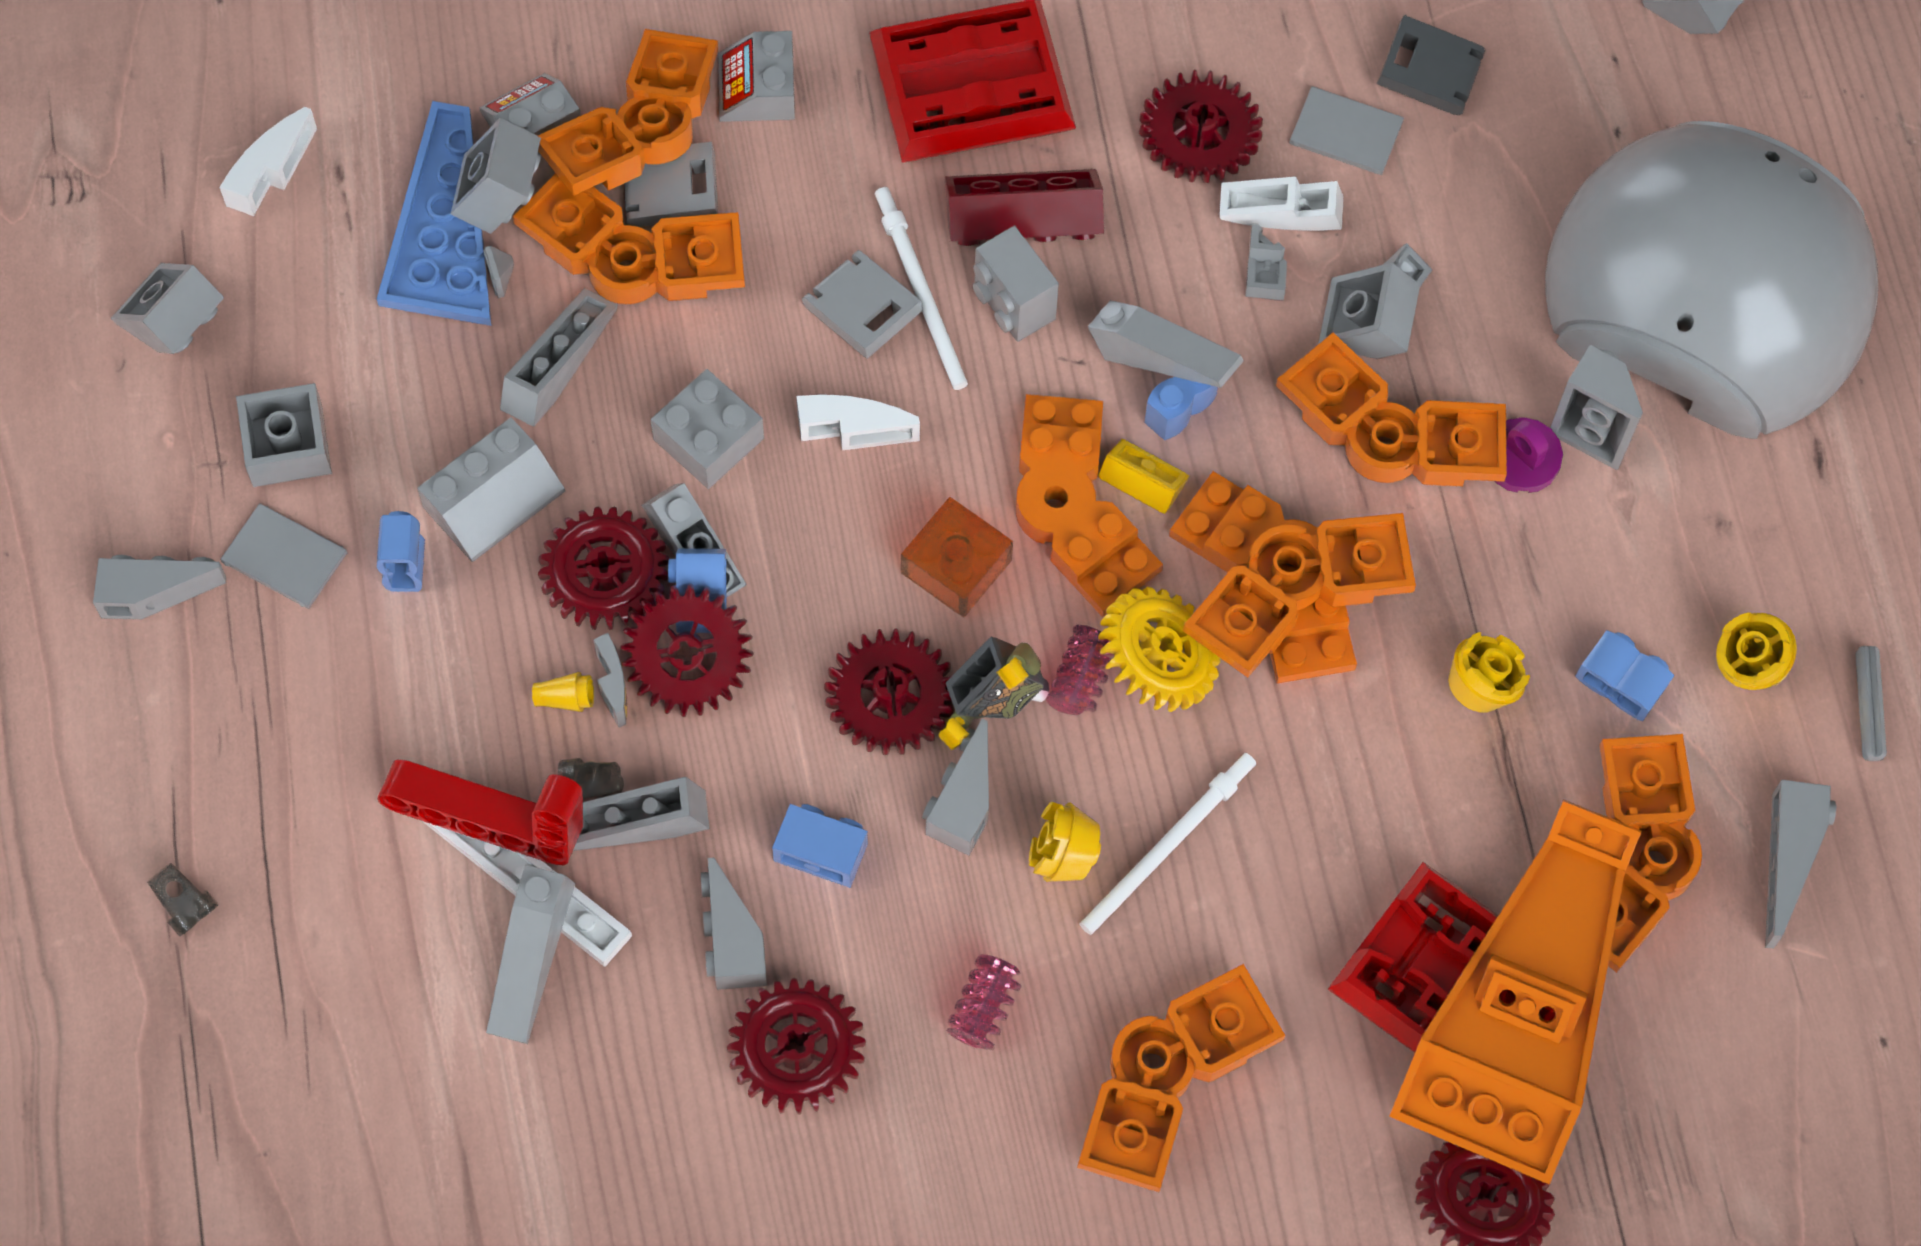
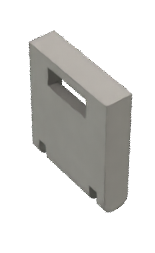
M712 142L691 144L682 156L671 162L645 164L641 176L624 183L625 210L627 212L626 224L644 227L656 225L661 218L718 214L715 150ZM691 165L694 174L706 173V193L693 194Z
M858 250L852 255L855 264L850 260H846L813 288L814 295L818 299L807 293L802 298V302L811 313L868 359L922 312V305L919 298L863 252ZM892 303L894 315L875 332L869 329L866 325Z

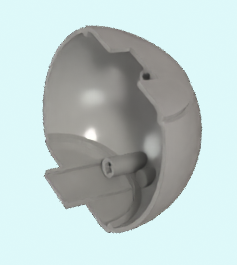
M1692 121L1651 133L1625 146L1601 164L1580 186L1567 205L1553 235L1545 273V294L1553 331L1559 335L1556 343L1573 359L1580 361L1589 345L1598 349L1608 350L1616 355L1618 360L1626 363L1629 371L1693 401L1688 412L1689 415L1731 435L1757 439L1760 432L1766 435L1786 428L1808 416L1836 393L1850 376L1861 358L1869 339L1876 314L1878 263L1872 235L1860 203L1852 192L1830 171L1795 148L1756 131L1719 122Z

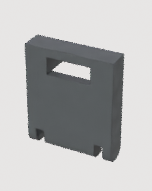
M1403 15L1377 85L1453 115H1462L1481 65L1485 48ZM1400 46L1412 51L1414 49L1408 68L1394 63Z

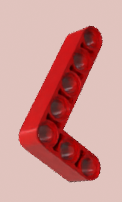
M397 759L393 762L377 798L384 807L396 813L554 865L564 866L568 864L583 828V790L577 782L562 775L552 774L547 777L538 801L535 803L411 761Z

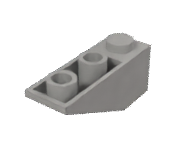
M685 483L674 484L642 504L654 527L658 530L659 535L675 557L678 548L725 549ZM726 552V593L728 597L747 584Z
M115 555L111 559L99 558L93 604L101 618L141 620L225 584L226 576L220 562H215L213 559L206 557H196L192 561H177L167 556H155L151 560L134 559L127 555Z
M983 718L976 730L969 728L967 731L969 736L963 738L960 745V750L963 751L961 758L957 764L953 762L949 764L941 781V784L945 785L939 798L931 797L922 816L926 820L927 836L970 856L988 822L989 813L988 721Z
M708 858L709 872L701 873L702 897H710L711 911L703 912L705 937L713 936V951L705 952L707 977L715 976L717 990L767 986L763 933L715 858Z

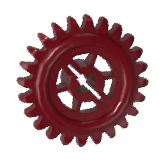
M1194 70L1190 83H1187L1182 73L1179 72L1176 87L1166 78L1163 83L1164 93L1160 92L1157 87L1153 88L1152 99L1154 102L1149 98L1145 99V111H1142L1139 116V120L1142 123L1139 128V134L1145 138L1143 140V148L1151 151L1150 159L1153 162L1163 160L1161 170L1168 171L1173 168L1175 169V178H1180L1185 173L1188 174L1189 182H1194L1197 176H1201L1204 183H1209L1211 175H1215L1218 180H1224L1225 171L1235 175L1239 172V165L1247 166L1250 164V156L1258 152L1257 143L1262 140L1263 133L1259 129L1262 127L1263 119L1262 117L1255 118L1259 112L1258 104L1247 107L1251 101V92L1238 97L1241 88L1240 82H1237L1234 87L1228 90L1226 88L1227 75H1224L1218 84H1214L1213 73L1210 70L1204 82H1200L1197 70ZM1202 110H1205L1199 147H1196ZM1178 117L1184 122V126L1174 132L1173 124ZM1227 125L1228 134L1226 139L1223 140L1218 133V128ZM1184 138L1191 145V148L1185 146L1179 140ZM1212 143H1214L1217 146L1209 150H1204L1205 147L1210 146Z
M595 507L593 516H589L584 510L579 511V521L576 522L570 517L564 519L567 527L566 530L558 527L552 530L553 536L557 540H546L543 543L545 550L550 553H544L539 556V563L546 567L538 571V577L542 581L549 579L542 585V593L548 595L554 592L549 599L552 608L563 603L560 611L563 619H566L570 613L575 611L574 619L576 626L579 627L586 616L590 617L592 630L595 631L601 618L605 619L608 629L613 630L614 619L617 616L628 627V612L632 611L644 615L641 606L642 600H647L656 605L655 598L651 592L661 591L663 594L665 593L664 586L658 580L668 581V571L660 566H668L670 558L666 554L659 553L666 550V543L662 540H655L658 537V530L656 528L645 529L647 526L646 518L641 517L633 522V513L630 510L625 511L622 516H618L616 507H611L607 514H603L600 507ZM601 541L612 542L610 547L599 546L593 548L591 544ZM618 545L623 546L629 554L619 555L616 551ZM586 548L588 552L586 559L577 560L581 551ZM608 567V572L601 573V568ZM631 572L627 581L622 584L623 573ZM588 577L590 587L584 586L577 578Z
M692 584L687 586L685 595H681L678 588L672 585L669 599L661 591H656L657 605H653L647 600H642L641 602L646 615L639 613L630 614L631 619L638 627H626L623 629L624 634L633 638L632 642L623 643L620 646L621 650L632 653V656L625 659L621 665L623 667H635V671L627 678V681H642V685L637 691V696H641L649 691L653 693L649 703L650 707L655 706L661 699L665 700V714H669L675 704L679 705L682 717L687 715L690 705H693L697 714L702 716L704 702H708L714 710H718V695H721L728 701L733 699V695L728 687L729 685L743 688L744 684L736 674L751 672L750 667L741 662V659L754 655L752 650L742 647V644L752 640L753 636L751 634L739 633V630L747 623V620L744 618L732 619L737 610L736 605L726 609L722 608L725 598L724 594H720L714 601L709 600V587H705L700 596H696ZM679 621H694L691 631H684L676 634L669 626ZM698 623L704 625L712 633L713 637L702 639L696 634ZM666 630L672 641L668 647L658 649L661 634ZM682 641H687L689 647L699 649V651L692 655L691 661H686L684 655L674 654L682 646ZM713 644L711 647L702 648L704 645ZM717 652L714 665L708 670L702 663L704 655ZM668 653V656H663V657H662V655H661V654ZM670 662L678 669L677 676L671 675L663 668L661 663ZM696 667L705 673V675L695 679H680L683 671H690Z
M895 628L891 639L886 641L882 630L878 629L875 643H872L865 634L861 635V649L855 647L851 642L847 643V651L850 658L844 657L840 653L836 654V662L841 669L828 668V675L835 682H826L824 689L827 693L834 696L827 697L825 705L830 709H837L830 714L832 722H844L839 727L841 735L854 733L851 739L853 745H858L865 740L867 741V752H872L877 745H881L882 754L888 755L891 747L895 746L898 753L903 755L905 754L906 744H910L915 750L921 749V737L929 742L935 740L932 728L940 731L946 728V722L940 717H951L954 713L953 708L946 705L953 703L946 686V682L952 676L944 677L950 672L951 663L947 661L937 665L942 657V650L937 649L928 655L930 645L928 638L924 639L919 646H914L915 634L913 631L902 642L900 641L899 631ZM878 671L873 680H866L871 674ZM887 671L890 686H893L895 691V716L892 710V696L887 689ZM914 679L920 688V698L909 692V683ZM862 688L873 691V700L867 708L861 698ZM907 703L916 706L907 715H902V709L906 707ZM878 708L880 711L887 713L888 719L874 715L872 712Z
M792 978L788 989H785L780 981H775L774 993L772 994L764 988H759L758 992L761 999L759 1002L751 998L745 1000V1005L750 1012L735 1013V1019L742 1026H734L728 1030L731 1037L739 1040L730 1043L727 1046V1051L730 1054H740L731 1060L730 1068L732 1070L744 1068L737 1077V1084L743 1085L746 1082L752 1081L748 1089L749 1098H753L756 1094L763 1091V1107H768L772 1100L776 1098L778 1099V1109L781 1114L784 1113L788 1103L793 1102L796 1113L801 1115L804 1101H809L813 1110L818 1112L820 1096H823L833 1105L835 1103V1096L832 1089L835 1087L845 1094L848 1093V1085L843 1077H849L854 1080L858 1079V1071L851 1063L863 1064L865 1061L864 1056L854 1050L866 1045V1040L863 1037L853 1035L863 1029L862 1022L849 1021L856 1013L855 1007L849 1006L841 1009L840 1007L845 1000L844 995L838 994L833 998H829L830 985H824L818 992L815 991L813 979H809L804 988H800L797 979ZM793 1016V1024L786 1026L780 1032L772 1029L780 1020ZM798 1016L806 1017L816 1023L809 1027L798 1024ZM770 1035L777 1041V1047L766 1053V1038ZM824 1037L828 1040L825 1055L816 1051L815 1045L816 1042ZM795 1042L798 1046L804 1045V1051L798 1053L795 1049L790 1050L789 1044ZM814 1060L821 1061L815 1068L800 1073V1070L810 1066ZM783 1064L785 1067L795 1070V1073H788L777 1067Z
M1450 1142L1443 1143L1441 1151H1432L1429 1156V1162L1422 1164L1420 1168L1422 1176L1418 1177L1415 1183L1416 1189L1421 1191L1417 1194L1415 1203L1417 1205L1427 1203L1419 1215L1421 1220L1434 1217L1429 1226L1428 1234H1433L1435 1231L1442 1229L1445 1231L1440 1246H1446L1447 1243L1454 1239L1458 1241L1457 1246H1530V1244L1531 1246H1541L1542 1237H1546L1551 1231L1549 1223L1553 1220L1555 1212L1550 1206L1554 1203L1555 1198L1553 1194L1546 1191L1549 1184L1460 1146H1455ZM1478 1172V1177L1472 1183L1462 1179L1466 1175ZM1457 1190L1464 1199L1460 1201L1458 1200ZM1512 1193L1515 1197L1516 1206L1506 1202L1507 1196ZM1498 1216L1509 1217L1506 1220L1496 1222Z

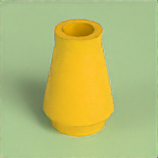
M576 672L548 681L533 683V704L535 707L545 706L583 712L584 708L593 707L594 704L592 677Z

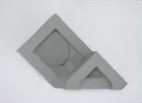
M1252 224L1245 297L1284 301L1287 261L1283 259L1285 248L1279 242L1273 244L1262 234V227L1258 224Z

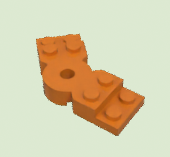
M645 29L626 80L627 102L621 106L617 114L616 109L599 107L537 135L541 137L538 152L573 196L600 183L609 191L641 176L645 164L671 162L682 156L689 149L693 140L692 119L702 114L710 90V75L719 51L718 40Z
M555 173L531 197L530 201L513 216L514 224L543 245L546 255L573 275L589 274L594 289L602 297L614 303H639L650 298L656 292L668 301L707 298L708 290L745 287L738 212L661 218L651 229V232L641 227L624 225L622 207L595 187H591L573 196ZM625 260L634 261V263L628 266L619 264Z
M1331 333L1277 378L1276 387L1303 411L1302 420L1328 445L1345 446L1346 455L1352 467L1369 480L1391 483L1403 480L1413 474L1423 485L1463 487L1465 480L1505 481L1507 475L1506 404L1427 400L1414 413L1403 405L1387 402L1388 383L1335 333ZM1387 437L1393 440L1394 443L1384 444L1378 438Z
M1026 394L1019 472L1023 475V478L1018 485L1016 496L1017 521L1025 534L1034 541L1043 544L1045 542L1052 543L1051 562L1103 617L1107 614L1106 609L1108 606L1114 603L1121 594H1128L1133 588H1141L1163 570V563L1138 538V529L1113 502L1096 500L1095 488L1092 482L1098 475L1104 401ZM1056 499L1062 501L1065 505L1054 508L1049 506L1047 502Z
M1212 471L1171 527L1169 537L1228 573L1232 567L1248 566L1252 545L1264 531L1278 525L1290 524L1305 528L1306 532L1313 536L1316 533L1317 527L1302 520H1284L1280 504L1248 484L1243 490ZM1286 564L1279 565V567L1286 572H1294L1297 570L1296 567L1288 566ZM1318 598L1308 607L1298 610L1295 627L1270 655L1277 684L1355 671L1357 662L1348 630L1350 620L1346 606L1332 607L1321 598Z
M1403 513L1325 520L1319 525L1313 536L1307 533L1305 528L1290 524L1278 525L1264 531L1252 545L1248 566H1235L1230 569L1186 621L1183 632L1248 678L1267 654L1271 655L1295 627L1298 610L1308 607L1318 598H1321L1332 607L1372 603L1374 596L1414 592L1416 583ZM1286 563L1295 566L1297 570L1294 572H1286L1279 567V565Z
M1683 734L1602 739L1599 745L1605 779L1602 790L1606 816L1641 830V835L1625 871L1608 966L1616 973L1664 918L1670 908L1669 900L1680 896L1688 889L1702 863L1700 841L1692 829L1688 830L1685 827L1695 812V804ZM1656 851L1661 853L1666 858L1667 863L1659 864L1654 862L1650 858L1649 852Z
M1244 964L1170 1001L1165 1020L1158 1019L1156 1016H1145L1133 1020L1120 1031L1113 1044L1110 1059L1112 1079L1101 1085L1077 1168L1160 1192L1184 1109L1178 1098L1188 1089L1192 1078L1210 1083L1245 1065L1247 1059L1283 1041L1286 1036ZM1147 1054H1156L1163 1059L1164 1065L1158 1069H1151L1143 1063L1142 1058Z

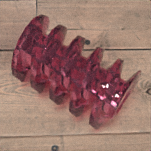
M1079 624L1073 627L1074 635L1068 640V649L1062 656L1063 663L1057 669L1058 677L1053 680L1051 685L1052 691L1046 698L1048 704L1057 711L1069 715H1080L1084 711L1094 712L1097 710L1098 704L1089 697H1102L1103 690L1095 683H1107L1108 675L1100 669L1109 670L1105 669V666L1111 659L1106 655L1114 656V654H1100L1102 647L1111 641L1108 639H1098L1101 631L1096 628Z
M981 954L975 960L977 969L969 973L968 979L971 984L963 986L962 995L964 998L957 1000L955 1004L957 1013L950 1015L948 1019V1024L951 1028H948L947 1032L953 1038L968 1046L993 1050L995 1044L986 1036L987 1034H1001V1029L993 1023V1020H1007L1008 1014L999 1007L1001 1004L1014 1005L1015 1000L1006 991L1007 989L1020 991L1021 984L1013 978L1014 975H1019L1020 971L1016 966L1005 960Z

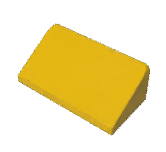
M1121 439L1106 455L1099 472V478L1104 482L1164 514L1170 509L1190 477L1187 473L1125 439Z

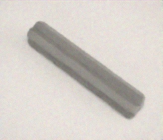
M1861 646L1855 655L1862 757L1866 761H1881L1886 756L1887 749L1880 651L1875 646Z

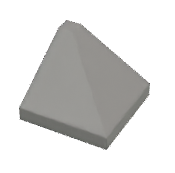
M1404 244L1384 263L1395 264L1418 282L1420 286L1432 271L1429 265L1408 244Z
M487 246L483 250L495 295L501 298L505 295L514 267V261L511 255L492 246Z

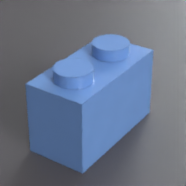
M790 804L772 847L774 862L851 888L868 845V832L863 829L861 824L854 820L840 818L838 821L824 816V812L814 806L803 804L801 807Z

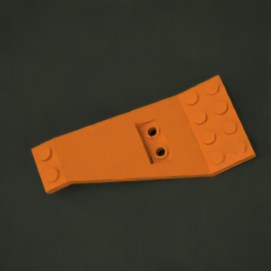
M1563 799L1547 839L1423 1033L1389 1117L1550 1185L1583 1105L1625 871L1641 835V830ZM1503 990H1511L1515 994L1516 999L1514 1002L1507 1004L1501 1001L1499 994ZM1545 1006L1552 1007L1556 1015L1551 1020H1545L1539 1014L1540 1009Z

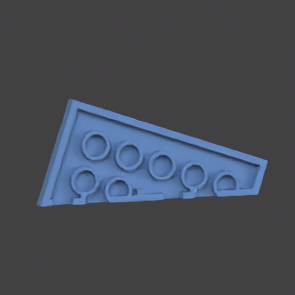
M432 101L377 295V302L380 307L492 326L482 229L451 215L463 157L474 145L469 107Z

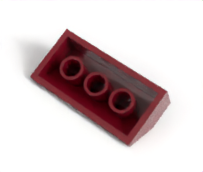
M1096 169L945 176L950 241H958L959 245H978L980 240H990L1014 225L1024 238L1034 237V240L1038 242H1051L1056 240L1057 236L1071 235L1076 240L1093 239L1095 234H1104L1103 187Z

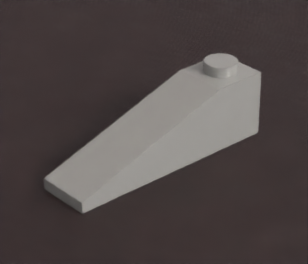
M584 288L504 376L500 410L534 427L564 390L616 312L618 304Z
M1110 300L1088 326L1099 350L1107 361L1219 388L1226 383L1243 362L1240 354L1134 305Z
M682 777L583 802V828L573 851L670 839L708 830L710 828L706 791L687 777Z
M1781 780L1772 794L1765 948L1774 949L1782 938L1827 828L1834 823L1836 802L1830 800L1831 786Z
M525 865L512 907L486 1033L528 1044L575 887V883L567 876Z

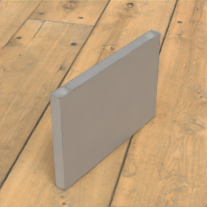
M1312 86L1289 144L1382 175L1404 117Z
M259 503L222 556L221 562L225 566L241 572L300 604L301 607L309 609L346 556L347 550L343 546L329 541L271 510L268 506Z

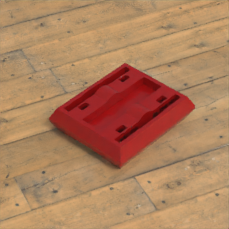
M1041 0L1019 1L882 27L869 32L902 163L1048 136L1076 129ZM1030 93L1029 98L1020 99L1019 94ZM1030 104V110L1023 111L1021 105ZM1041 105H1050L1048 107L1040 108ZM1013 107V114L1000 117V109ZM937 110V115L927 117L928 111ZM960 117L962 124L949 125L951 119ZM938 122V128L931 129L928 123ZM921 127V131H918V132H915V131H914L915 129H918V128Z
M1422 862L1327 990L1415 1053L1423 1033L1498 915L1425 862ZM1425 895L1458 920L1471 927L1470 930L1464 935L1452 926L1455 919L1449 915H1445L1442 919L1436 915L1439 910L1437 906L1430 903L1426 908L1418 901ZM1431 917L1442 925L1443 929L1436 932L1425 922ZM1380 982L1394 992L1391 999L1376 989ZM1503 990L1499 994L1501 1001L1507 1004L1514 1002L1516 999L1515 994L1511 990ZM1545 1006L1539 1011L1540 1016L1545 1020H1551L1556 1015L1555 1010L1549 1006Z

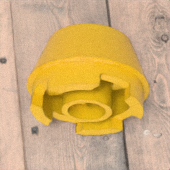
M1744 613L1733 618L1725 625L1717 644L1716 659L1721 673L1730 683L1747 690H1760L1776 686L1787 677L1796 659L1797 644L1792 630L1783 620L1766 613Z
M1481 632L1475 633L1470 638L1463 640L1455 650L1448 678L1453 695L1462 705L1480 713L1491 712L1516 702L1522 697L1530 679V674H1525V668L1521 662L1525 655L1513 641L1499 634L1495 639L1481 636Z
M1051 802L1041 815L1042 819L1048 821L1043 825L1039 837L1032 838L1029 866L1034 867L1033 873L1043 876L1046 882L1083 880L1091 867L1096 864L1100 855V825L1070 802L1065 805Z

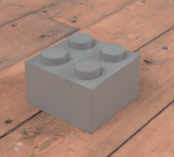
M500 117L464 154L451 215L490 234L502 223H508L514 211L521 204L525 206L533 195L535 186L531 182L541 160V155L538 154L541 137Z
M1015 225L976 248L975 265L973 266L975 272L973 290L983 304L988 302L994 310L995 319L1005 333L1010 331L1016 341L1019 342L1056 320L1059 283Z
M708 369L701 373L650 419L653 440L707 489H710L764 439L763 418Z
M315 383L236 396L245 467L253 487L332 474L323 407Z

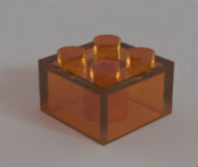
M949 497L901 553V574L964 618L1012 561L1013 540Z

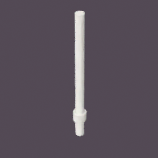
M882 187L875 192V196L883 213L881 221L888 236H892L914 293L921 300L922 313L954 390L963 389L968 385V382L906 232L908 224L902 211L897 210L889 188Z
M1244 753L1226 773L1220 772L1209 783L1210 789L1079 923L1087 934L1092 935L1221 800L1227 801L1238 790L1237 784L1256 765L1254 758Z

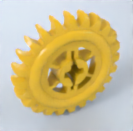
M1148 586L1143 591L1133 588L1128 594H1121L1114 603L1108 606L1106 609L1108 615L1100 622L1101 626L1108 627L1098 635V639H1108L1111 642L1102 647L1100 654H1114L1115 657L1106 664L1105 669L1112 667L1121 668L1114 683L1129 679L1131 682L1125 693L1126 695H1130L1140 688L1142 690V697L1139 700V704H1144L1154 696V710L1160 709L1167 701V710L1169 712L1176 710L1179 706L1182 710H1186L1193 703L1201 702L1205 694L1213 690V681L1219 677L1216 666L1220 664V657L1183 632L1184 624L1194 611V606L1191 603L1184 606L1181 596L1176 594L1170 598L1167 590L1161 588L1156 593L1154 588ZM1149 622H1156V629ZM1170 665L1176 671H1167V666Z

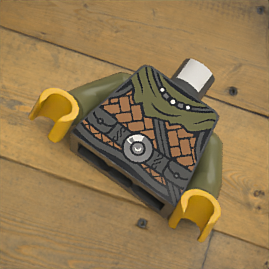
M990 637L946 682L955 712L947 722L946 728L938 736L951 750L960 746L963 738L969 736L966 729L974 719L983 717L1010 719L1015 717L1031 700L1042 702L1046 699L1049 693V683L1041 674L1040 659L1028 643L1022 642L1015 646L998 638Z

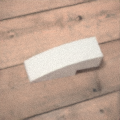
M303 107L287 116L266 131L244 152L220 186L227 207L254 216L270 185L285 190L317 130L311 109Z
M1297 177L1222 183L1219 215L1221 220L1250 226L1258 224L1263 228L1284 230H1342L1343 194L1337 181L1299 184Z
M824 394L796 396L801 441L840 437L842 450L920 441L919 417L900 408L852 396Z

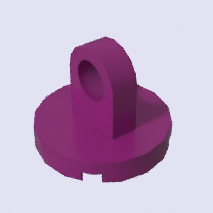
M1521 417L1506 420L1507 475L1504 482H1494L1508 491L1517 493L1519 490L1529 491L1528 493L1538 492L1549 486L1558 475L1563 459L1560 440L1553 430L1534 419Z

